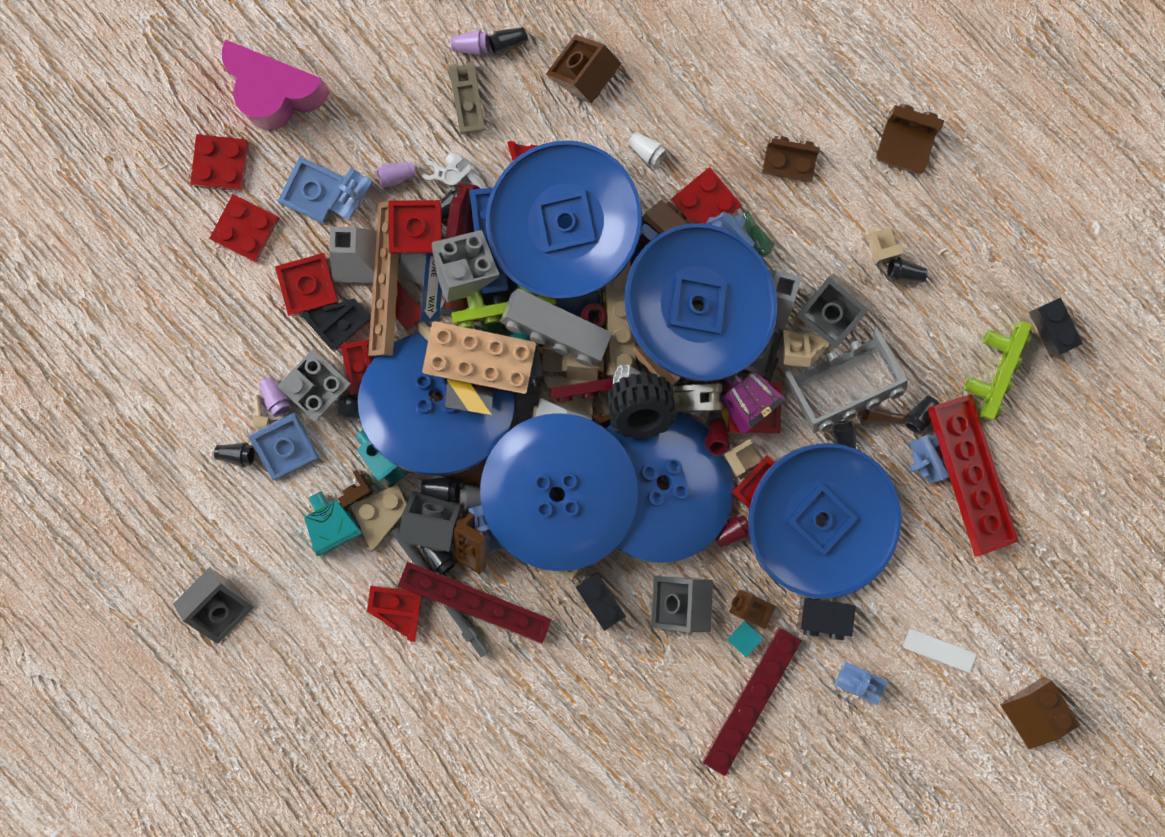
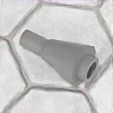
M465 484L464 489L459 490V504L464 505L465 510L482 505L480 488Z

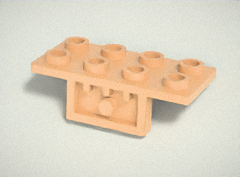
M434 321L431 325L422 372L424 374L525 394L527 392L536 343Z

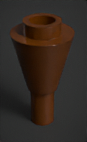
M881 406L873 410L865 409L857 415L861 425L888 422L904 425L906 420L905 415L892 413Z

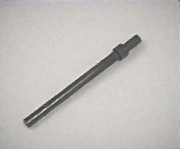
M400 526L391 532L397 541ZM398 541L413 564L430 570L414 546ZM444 606L463 632L461 634L466 642L471 643L479 656L482 658L489 653L478 637L479 632L474 625L471 626L461 612Z

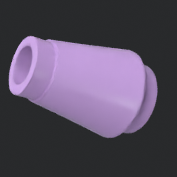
M477 30L452 36V51L481 56L483 53H488L490 48L488 32Z
M412 162L382 164V167L376 168L382 188H391L412 177H416Z
M273 377L265 378L259 383L269 413L276 417L288 412L292 408L290 404L291 399L277 387L278 384L274 381Z

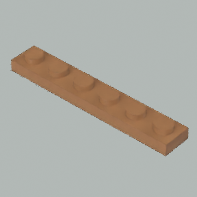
M388 202L378 203L368 356L373 357L393 356L399 254L388 253Z

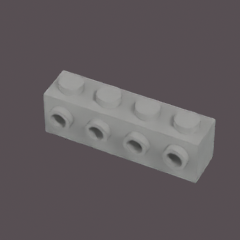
M520 289L515 290L511 294L500 320L509 331L514 333L522 332L529 335V339L538 344L546 343L552 346L555 352L562 355H572L577 358V362L586 366L595 365L602 360L612 332Z

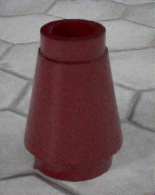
M588 304L581 311L582 319L599 327L603 326L606 321V311L600 304ZM591 310L593 311V317L588 319V312Z
M714 418L710 422L705 439V447L713 455H723L727 452L731 443L725 421L722 418Z
M744 515L739 518L737 516L734 517L715 538L718 545L723 548L750 538L748 520Z

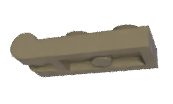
M474 61L466 62V65L456 66V64L449 65L460 134L486 131ZM468 75L469 80L459 82V76Z
M722 384L671 386L676 413L722 411V402H720ZM709 393V402L703 403L702 394Z

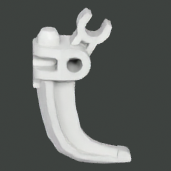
M451 152L446 157L449 164L446 168L439 167L433 161H426L425 165L433 167L435 170L433 175H422V178L426 181L438 180L447 187H455L459 183L477 185L480 189L487 188L478 176L477 170L461 154L458 156L456 153Z

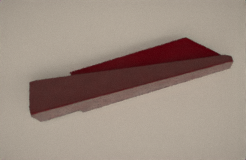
M465 183L458 184L457 197H453L450 204L445 239L474 232L469 190L480 189L479 186ZM467 297L446 302L445 308L466 310L469 308Z

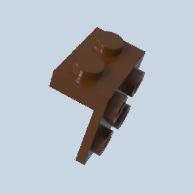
M906 104L895 105L888 114L876 153V160L910 172L922 174L926 169L935 136L942 130L944 120L939 119L938 115L932 112L920 113L913 111L914 108Z

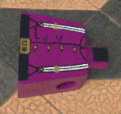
M753 372L746 379H743L739 373L723 378L732 390L722 397V401L742 435L786 400L756 372Z

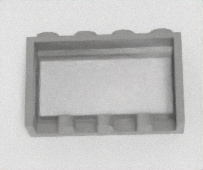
M879 329L874 331L873 340L863 345L860 340H856L851 343L850 351L838 355L836 351L830 352L827 355L826 362L817 366L813 363L810 367H804V372L794 377L790 370L785 372L786 384L795 397L813 433L828 431L835 423L841 420L849 421L865 409L873 410L886 399L899 398L907 390L908 379Z

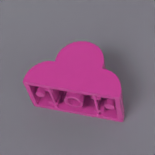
M225 39L221 55L225 68L236 80L233 88L235 103L256 127L263 130L279 129L290 121L294 111L310 112L318 109L326 101L330 92L322 78Z

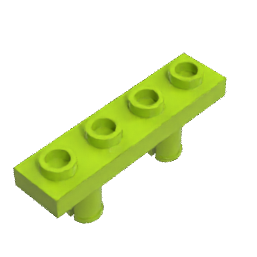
M517 284L518 289L525 291L539 299H542L554 306L556 305L555 298H548L544 296L535 295V293H532ZM479 290L472 296L467 297L469 308L451 313L453 325L471 328L475 326L474 322L485 321V324L500 322V317H502L508 302L489 306L484 305L482 293Z
M1024 321L1016 323L1010 337L990 329L986 331L982 343L1003 351V356L993 381L989 385L975 378L968 377L963 387L964 391L984 399L979 413L980 419L992 421L995 417L998 418L1004 406L1001 403L1003 396L1009 393L1013 384V380H1011L1013 371H1017L1023 357L1020 354L1023 346L1026 347L1031 340L1032 333L1029 332L1031 324Z

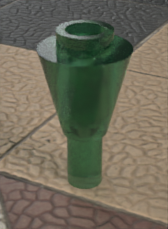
M750 212L742 214L745 218L744 224L747 228V235L755 242L753 248L762 258L769 255L773 251L772 248L775 243L756 225Z

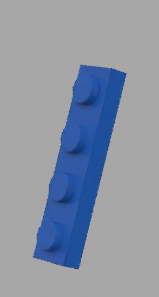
M493 188L469 190L474 232L482 230L499 272L497 279L481 289L482 294L508 292L506 274L493 256L486 232L487 205Z

